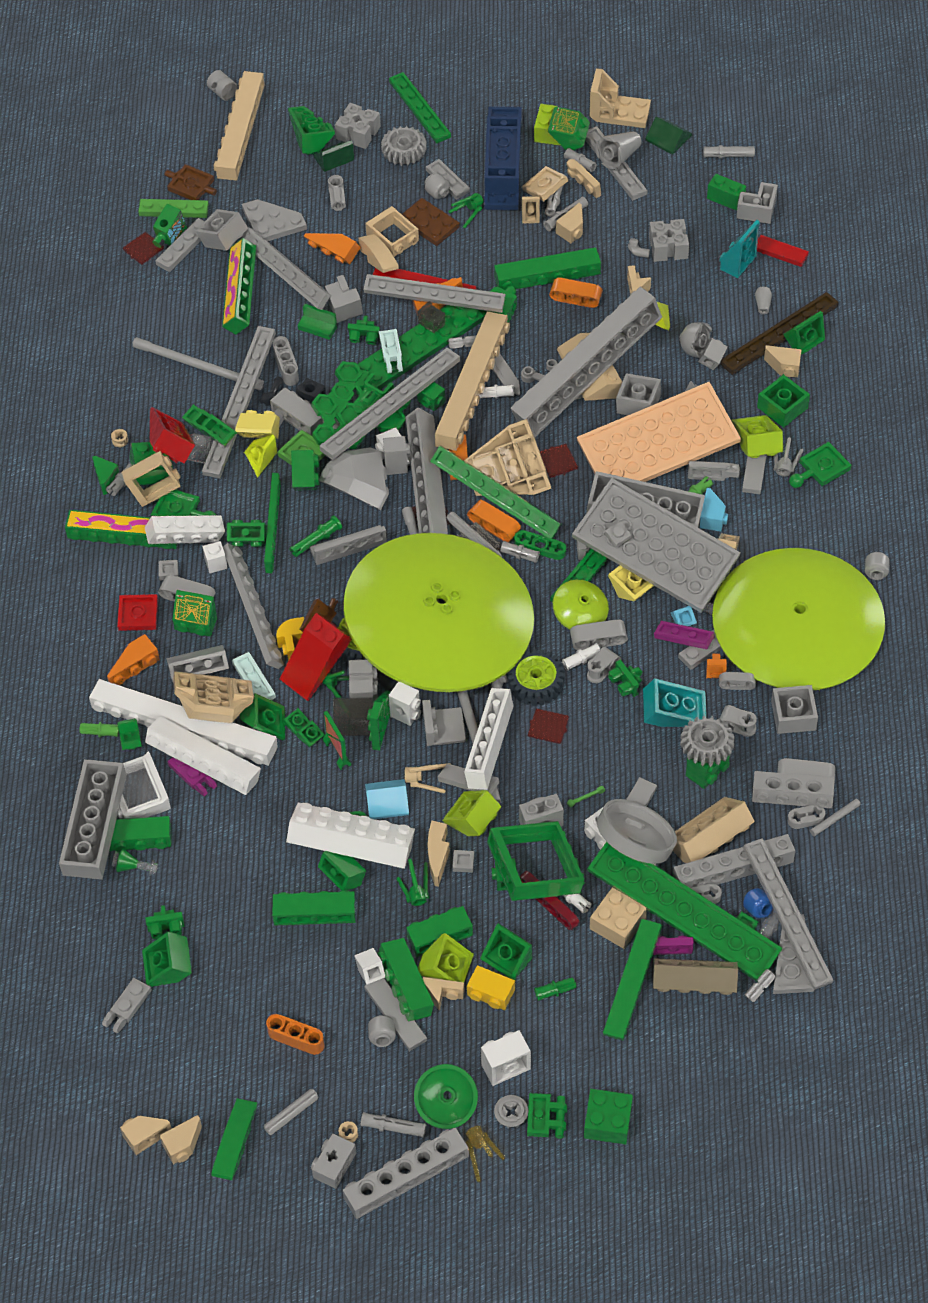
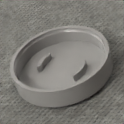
M626 799L610 800L604 805L597 818V828L602 837L613 848L637 861L651 864L662 863L669 858L677 843L675 831L662 816L634 801Z

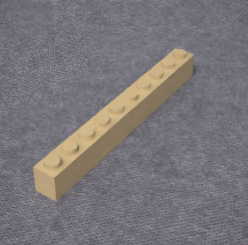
M493 312L486 313L435 432V447L443 446L446 449L456 451L459 444H462L464 431H467L469 427V419H472L474 416V407L479 404V395L484 392V383L489 380L490 369L494 368L495 357L499 356L500 345L504 344L505 333L508 334L510 323H507V315Z

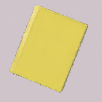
M618 566L608 575L618 597L630 601H636L654 586L622 566Z

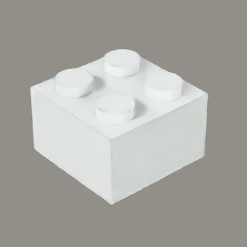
M520 1030L508 1032L502 1038L496 1041H488L481 1047L482 1067L492 1086L531 1069V1051Z

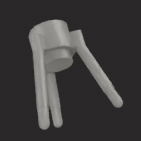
M790 437L787 439L784 457L778 461V453L774 455V471L784 477L794 473L795 466L803 453V449H800L793 463L788 458L791 443Z

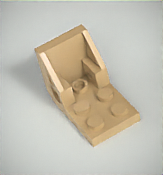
M596 69L590 92V117L596 122L646 128L651 100L618 96L619 86L603 69Z

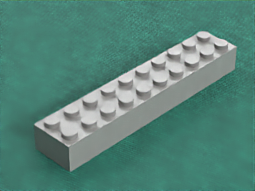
M641 286L632 292L630 297L619 304L614 312L608 315L598 327H595L585 339L581 340L558 364L554 365L552 370L543 376L534 387L530 388L520 400L514 403L511 410L517 422L527 419L533 435L536 437L662 318L655 297Z

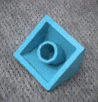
M404 779L365 784L370 819L409 815Z

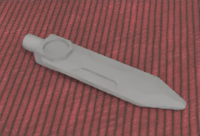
M499 353V356L495 357V364L492 370L503 386L513 385L514 394L520 395L519 380Z

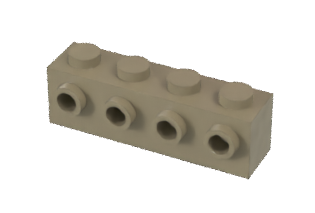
M654 958L653 989H657L660 992L678 990L681 993H689L691 990L699 991L702 994H709L711 991L720 992V994L730 995L732 992L737 993V962Z

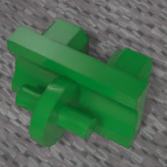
M364 315L363 320H357V324L348 323L349 340L351 343H359L360 336H366V344L376 345L377 339L380 338V327L374 326L375 322L369 321V316Z
M621 659L616 661L615 668L608 672L610 681L612 683L619 680L623 682L618 685V691L622 697L632 694L633 697L639 695L637 688L642 681L640 678L642 670L639 667L633 669L632 666L627 668Z
M161 905V912H154V916L145 917L148 932H150L153 940L163 935L162 930L170 929L171 933L182 935V927H185L182 912L166 911L165 905Z

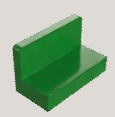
M304 304L303 317L298 323V330L330 340L337 329L336 314Z

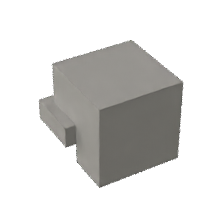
M344 275L337 276V282L325 286L326 292L331 295L328 303L332 313L336 314L337 323L363 314L361 299L357 289L349 290Z

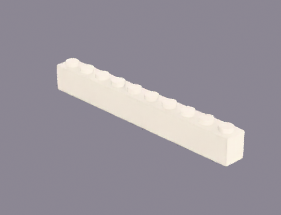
M101 679L98 680L89 697L91 707L98 712L103 711L116 718L121 717L127 720L136 718L137 723L147 727L159 716H162L238 757L252 760L257 764L269 766L278 748L276 736L233 722L224 723L190 719L183 706Z

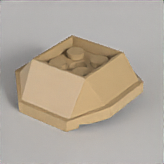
M174 672V694L180 699L190 719L232 723L246 707L253 703L254 694L252 681Z

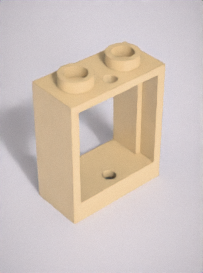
M392 206L366 222V235L375 234L390 250L393 257L401 254L405 249L419 241L418 228ZM395 224L406 235L391 243L380 232Z
M161 451L122 471L125 484L142 507L181 487L179 472L176 468L172 469L168 456L164 457ZM162 465L169 476L143 490L136 478Z

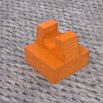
M712 654V659H707L706 678H719L720 674L726 672L727 661L726 659H720V654Z

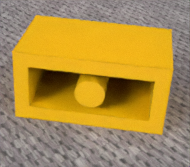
M478 965L467 984V995L471 999L488 1003L489 1006L495 1009L505 1010L515 991V980Z

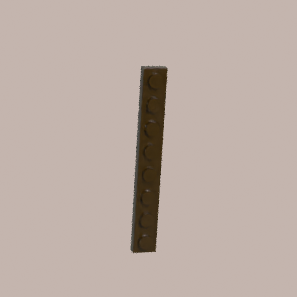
M825 292L721 359L720 365L731 375L735 374L764 355L766 345L778 346L786 341L784 333L819 311L823 312V316L837 308L839 302L828 292Z

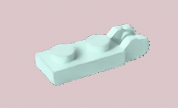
M397 329L379 331L387 373H392L391 361H397L398 371H403Z

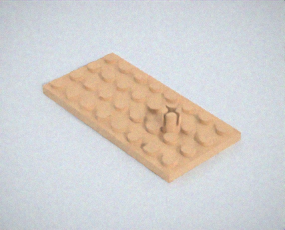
M707 382L577 437V441L594 474L598 471L646 482L687 465L689 461L699 460L741 442V438L710 382Z

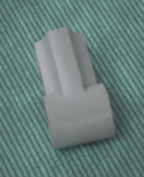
M333 175L328 179L331 209L342 211L346 207L343 178L339 175Z

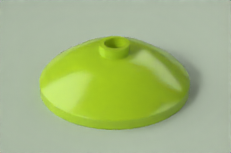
M571 580L562 584L553 598L554 614L558 621L568 629L576 625L603 622L608 616L609 605L605 594L599 587L585 580Z

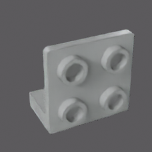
M430 700L422 701L427 746L466 741L462 708L435 710V707H431Z

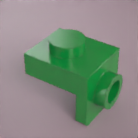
M137 719L119 721L117 724L122 750H132L141 747Z

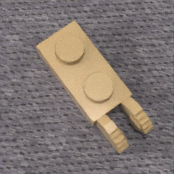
M568 160L567 170L570 177L575 178L579 184H582L589 194H592L595 198L600 197V183L576 160Z

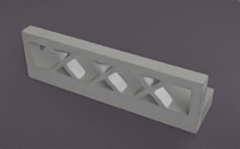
M378 525L311 546L310 550L316 565L386 543V529L384 526Z

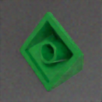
M822 311L812 315L783 334L792 349H801V355L825 340Z
M498 923L480 959L510 979L515 980L532 959V945Z

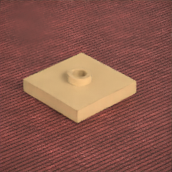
M545 166L522 186L524 192L532 196H539L540 200L545 201L568 182L567 176Z

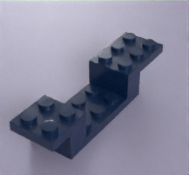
M488 107L484 210H518L522 107Z

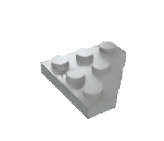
M258 199L242 204L243 212L250 227L267 241L307 230V224L299 212Z

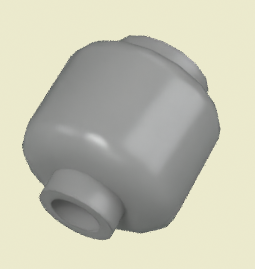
M438 173L431 174L426 178L425 190L433 198L440 199L448 195L450 184L442 175Z
M873 552L867 555L865 559L866 575L873 580L885 578L889 573L888 556L881 552Z
M379 1015L369 1021L368 1037L372 1044L378 1047H386L395 1040V1024L390 1017Z

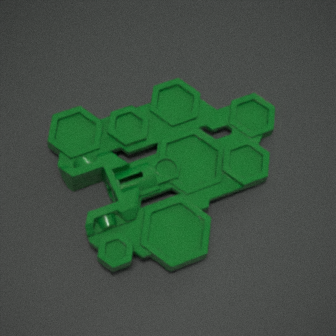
M342 361L335 370V375L339 382L334 385L328 395L318 394L311 405L316 415L320 416L324 421L323 424H319L313 431L312 436L316 443L321 445L394 389V384L390 382L384 391H381L372 386L374 372L370 373L366 370H361L357 363ZM356 389L359 397L354 403H348L354 396L353 390ZM411 400L377 425L378 430L386 432L396 427L399 432L406 423L403 409L409 406ZM335 418L340 424L337 429L333 428L336 423ZM365 436L350 446L349 449H356Z

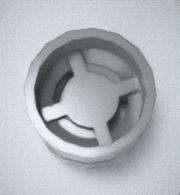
M216 70L208 77L207 87L222 100L228 101L234 97L236 89H238L237 83L228 78L221 70Z

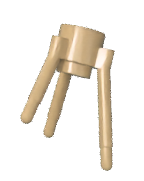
M446 764L405 767V782L411 783V787L445 793L444 789L418 783V781H422V771L441 769Z

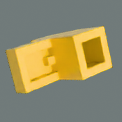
M304 617L289 619L283 622L277 630L278 648L283 649V655L288 656V661L295 649L294 645H297L303 633L299 629L304 621Z

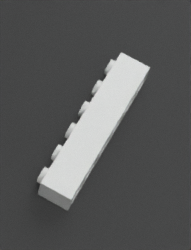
M491 688L464 771L468 789H488L513 709L510 689Z
M159 716L148 727L145 743L225 785L247 795L258 782L260 767L166 718Z

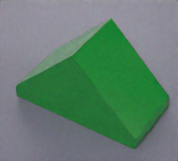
M92 456L102 493L106 495L108 493L106 490L107 486L115 480V476L119 473L118 464L98 456Z

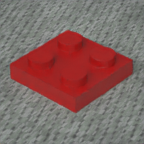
M157 594L120 595L118 631L156 630Z

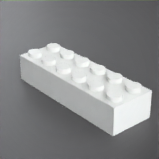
M298 803L289 822L286 842L405 869L412 848L415 828H410L407 825L392 824L386 820H374L367 816H356L349 812H338L327 807L320 808L309 803Z

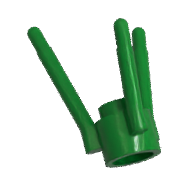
M474 193L469 197L452 203L451 206L454 208L449 210V213L464 206H467L470 210H475L463 225V228H466L476 214L482 210L483 198L480 194Z
M408 859L413 886L408 892L400 877H397V881L406 896L407 903H411L412 906H420L425 904L429 898L428 863H424L422 888L417 883L412 859Z

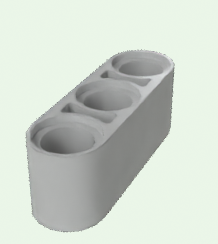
M278 336L273 340L274 357L283 382L288 386H294L299 382L298 366L288 339Z
M167 575L158 590L161 597L174 602L177 590L208 596H215L216 594L215 590L208 585L173 575Z
M622 620L576 625L570 629L572 644L575 650H584L595 643L600 648L621 645L628 640L625 624Z
M784 758L778 761L777 773L835 777L836 768L833 764L827 762Z

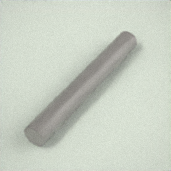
M858 799L853 800L810 830L812 836L815 837L861 805Z

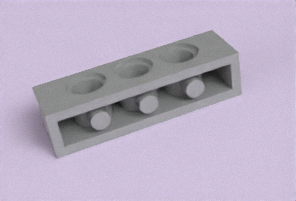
M755 771L752 802L796 806L815 805L820 808H832L835 777Z

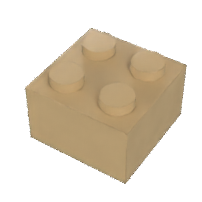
M612 887L590 917V929L625 949L638 931L641 920H646L647 908Z

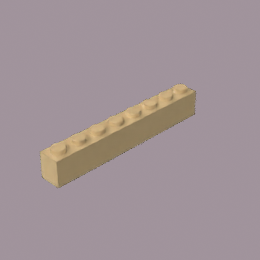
M244 71L242 78L239 79V89H236L235 92L236 100L232 102V113H229V123L225 126V137L221 139V149H218L217 154L218 160L214 163V171L217 172V178L238 179L265 86L263 73Z

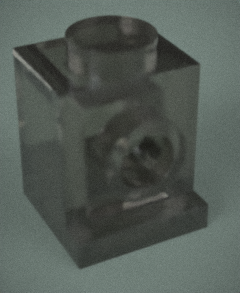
M430 301L417 311L418 323L433 333L441 329L446 323L445 313L434 307Z

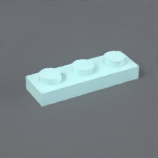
M249 652L232 660V664L241 679L252 681L253 694L256 693L269 700L276 698L273 689Z

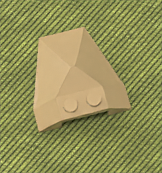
M527 419L507 426L464 460L517 495H534L551 489L546 468ZM474 490L476 496H482Z

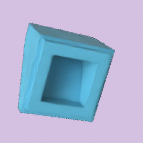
M690 606L670 612L676 624L691 626L697 623Z

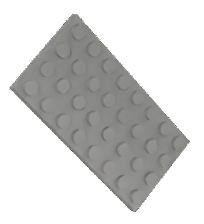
M613 478L610 479L572 533L574 539L702 613L741 553ZM621 521L632 536L631 539L615 548L605 535V530Z

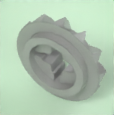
M504 1096L495 1105V1118L499 1121L500 1125H505L507 1128L518 1127L520 1124L525 1123L528 1116V1106L519 1096ZM514 1108L516 1115L511 1114L507 1116L508 1111L506 1109L512 1110Z

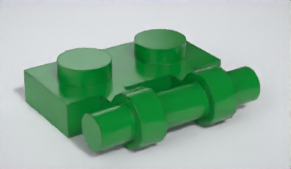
M529 1093L527 1136L549 1137V1129L555 1130L556 1138L562 1139L564 1137V1131L566 1130L564 1119L567 1112L565 1096H557V1102H550L551 1094ZM550 1112H556V1120H550Z

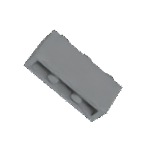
M284 388L270 400L271 410L282 414L284 420L299 431L303 430L312 436L317 426L323 424L322 418L316 415L311 404L307 400L300 398L294 391Z
M223 645L166 658L172 682L174 672L204 675L229 669Z

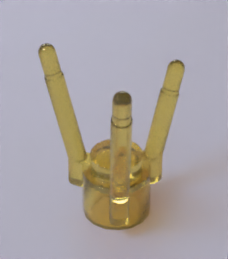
M474 1126L466 1132L468 1140L465 1143L469 1148L476 1181L480 1182L481 1179L473 1147L476 1149L483 1147L489 1157H493L488 1147L489 1145L502 1160L505 1157L490 1140L487 1133H484L480 1126Z

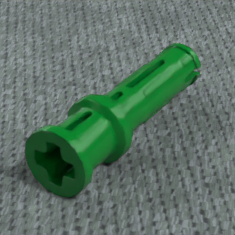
M333 515L329 521L323 525L319 524L316 531L289 549L293 551L294 557H298V555L322 539L330 538L331 534L337 530H342L343 527L338 518Z

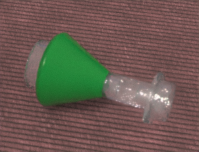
M121 849L120 852L115 851L112 867H115L117 872L135 868L149 871L151 876L152 874L156 875L158 863L155 860L152 863L139 861L125 849Z

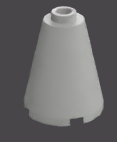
M634 131L603 136L596 143L597 157L602 159L603 166L608 169H615L641 146V137Z

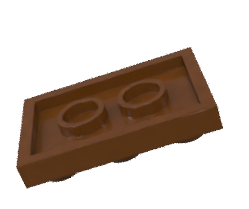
M423 198L419 199L402 213L407 220L418 228L419 235L435 246H438L460 227V222Z

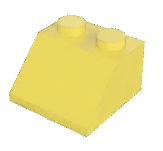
M247 410L246 413H240L235 431L240 436L246 438H263L273 434L278 439L280 417L272 411H264V414H257V411Z

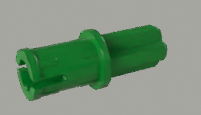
M574 978L558 982L553 980L550 984L534 988L536 998L539 1001L547 997H558L560 993L575 989L576 982Z

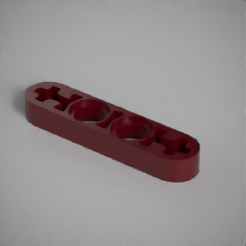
M524 871L519 875L522 883L539 881L529 871ZM556 896L535 898L568 930H573L579 925L580 922L577 916Z

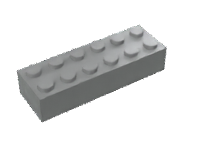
M595 472L587 512L610 479L613 478L698 528L705 495L603 472Z
M84 759L59 861L63 876L103 879L127 776L123 763Z

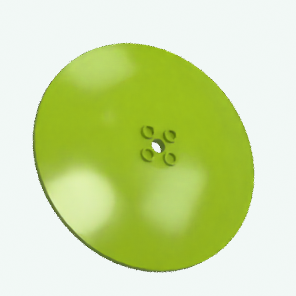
M418 533L390 540L372 550L358 563L345 589L343 602L345 623L360 653L378 670L398 682L411 687L435 692H459L485 686L508 673L520 661L531 640L534 626V610L531 597L523 580L509 563L498 554L466 538L442 533ZM437 599H443L446 603H438Z

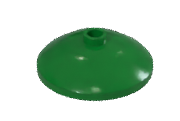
M440 1064L428 1069L419 1078L414 1091V1102L418 1113L428 1124L441 1129H451L464 1124L473 1115L478 1103V1090L473 1078L467 1071L456 1065ZM445 1091H449L451 1093L450 1099H446L444 1097Z

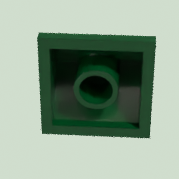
M656 116L645 141L673 155L692 136V133L664 118Z
M352 140L341 142L316 152L313 156L324 172L354 161Z

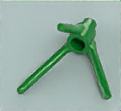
M344 670L327 674L322 683L327 685V688L332 691L347 712L351 713L349 706L334 688L339 680H349V676H341L345 674Z

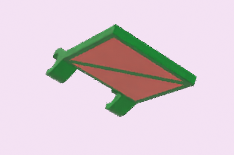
M325 711L326 734L323 737V742L326 747L332 742L340 756L336 764L340 770H343L342 767L344 765L351 766L350 760L346 757L345 740L328 711Z

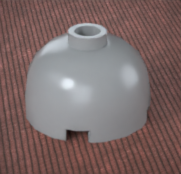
M694 322L684 328L680 335V342L683 351L687 355L695 358L701 357L706 345L712 339L710 337V332H712L710 325L703 322Z

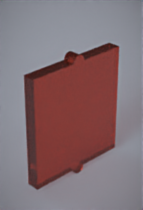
M144 232L124 246L123 250L130 255L131 259L134 258L142 265L162 251L164 246L162 245L161 248L156 247L152 243L154 238Z
M566 443L556 447L551 446L550 449L540 451L550 478L561 474L565 475L567 472L578 469Z
M536 708L533 720H530L531 726L528 737L561 744L564 733L567 732L566 726L569 716Z

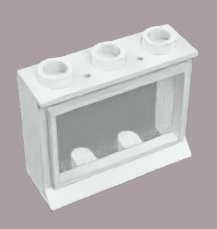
M149 751L142 757L123 763L127 776L118 810L119 819L147 818L171 809L169 798Z

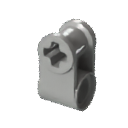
M606 647L600 649L588 662V680L596 684L602 682L608 676V672L615 668V662L620 660L621 657Z
M731 705L724 707L720 716L721 723L727 722V728H731L732 732L749 737L755 734L757 718L754 713Z

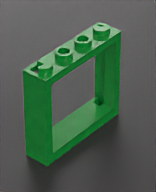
M558 821L490 829L487 843L512 901L581 893L582 886L585 884L584 874L580 871L578 860L572 853L571 844L567 842L565 831H562ZM551 840L567 878L522 883L506 845Z

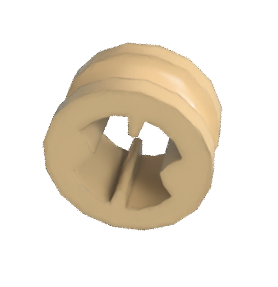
M117 429L112 432L111 438L114 446L124 447L127 445L128 435L125 430Z
M349 1121L340 1125L338 1130L339 1137L352 1143L358 1138L357 1126ZM352 1129L353 1134L350 1133L348 1136H345V1132Z

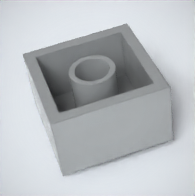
M217 209L195 232L205 247L227 251L237 239L243 236L248 227L239 212Z
M626 373L616 397L617 414L631 415L657 404L661 397V379Z
M812 685L773 688L771 703L777 734L815 731L818 715Z

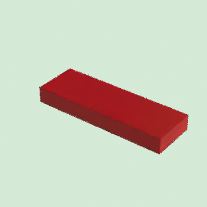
M760 235L758 238L757 252L800 267H802L808 257L809 251Z

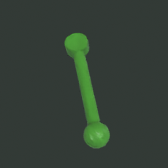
M600 786L597 790L577 799H569L567 805L573 807L577 802L605 792V788Z

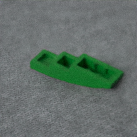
M194 404L182 416L183 420L223 446H226L237 434L235 430L212 414L210 415L203 409L201 410Z
M236 1099L217 1152L211 1176L233 1180L245 1151V1143L251 1131V1122L257 1110V1102Z

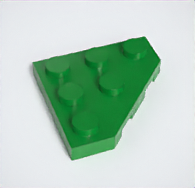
M385 691L374 701L373 708H369L367 720H370L368 725V731H370L369 741H372V749L380 751L390 718L389 694L391 691Z

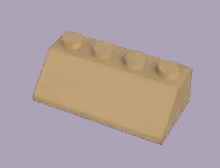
M579 333L560 345L557 351L563 359L568 352L572 351L590 333ZM613 364L582 393L585 401L615 399L617 397L622 380Z
M724 797L675 831L677 843L673 852L684 863L703 859L708 854L718 851V847L732 841L735 835L746 831L749 825L755 822L745 801Z

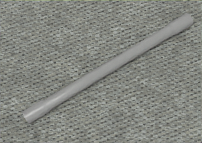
M138 337L133 341L134 348L152 352L236 382L240 374L155 345ZM258 379L255 389L261 390L264 381Z

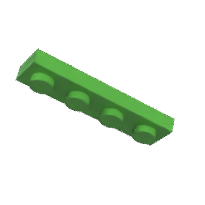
M140 199L139 216L159 217L165 205L169 204L180 209L183 217L207 218L209 204L205 200Z

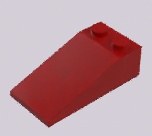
M151 407L150 443L156 453L161 451L162 454L168 455V458L176 463L179 461L185 463L195 444L184 424Z
M315 613L304 629L280 680L305 700L309 701L347 648L352 638L327 618Z

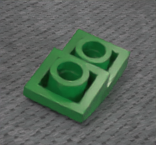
M299 708L282 721L309 748L324 736V733L313 721L310 722Z

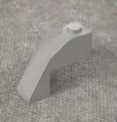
M371 447L341 453L334 460L326 464L319 478V481L327 486L353 496L379 510L382 509L389 495L388 487L385 485V480L387 479L386 467L383 466L382 462L384 453Z

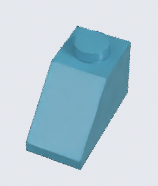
M711 488L706 489L700 517V528L722 532L723 524L727 525L728 514L725 513L726 506Z

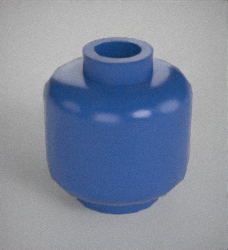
M754 888L744 897L743 906L752 916L763 918L771 914L773 907L764 890Z

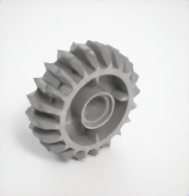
M400 126L398 129L393 127L392 131L388 130V133L384 134L381 142V149L385 159L393 162L394 165L397 163L401 166L403 164L408 166L409 163L415 164L416 161H420L424 157L427 149L423 133H420L419 129L415 130L414 127L408 128L406 126L402 128Z
M704 715L700 720L696 717L694 722L689 721L688 726H685L681 733L680 745L683 748V753L687 754L688 760L694 758L693 762L695 764L701 762L702 767L705 763H708L711 767L713 762L719 765L721 760L726 761L727 756L731 755L734 748L732 729L727 728V722L721 723L720 718L714 720V717L711 716L710 719H706Z

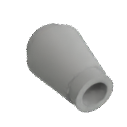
M759 287L755 292L758 312L760 314L769 313L772 292L768 287Z

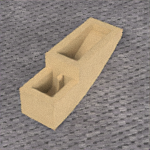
M375 234L359 237L360 251L367 255L368 263L383 273L399 269L392 253Z
M431 821L428 835L429 867L434 885L439 887L450 854L449 843L445 842L448 834L447 824Z

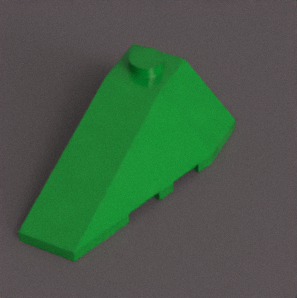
M305 106L288 108L297 142L303 154L319 152L335 135V131L330 123H324L323 118L315 117L314 112Z

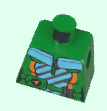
M169 204L165 205L153 225L156 237L152 243L158 248H161L164 243L170 246L187 230L180 209Z

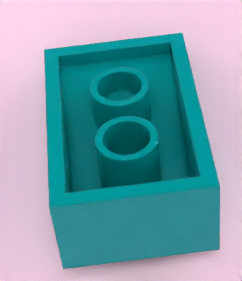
M756 220L735 242L733 241L726 253H722L719 260L721 262L720 270L739 278L755 259L759 220Z
M655 678L643 688L644 723L660 727L688 726L689 721L694 722L696 717L700 720L704 715L706 717V697L703 690Z

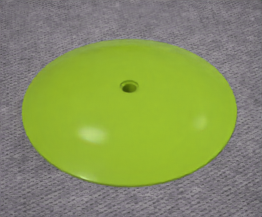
M776 549L758 554L744 561L724 579L713 604L714 632L718 643L727 657L744 673H752L756 680L777 688L812 685L813 690H820L836 686L853 678L873 660L881 646L885 631V616L882 602L868 579L844 560L812 549Z

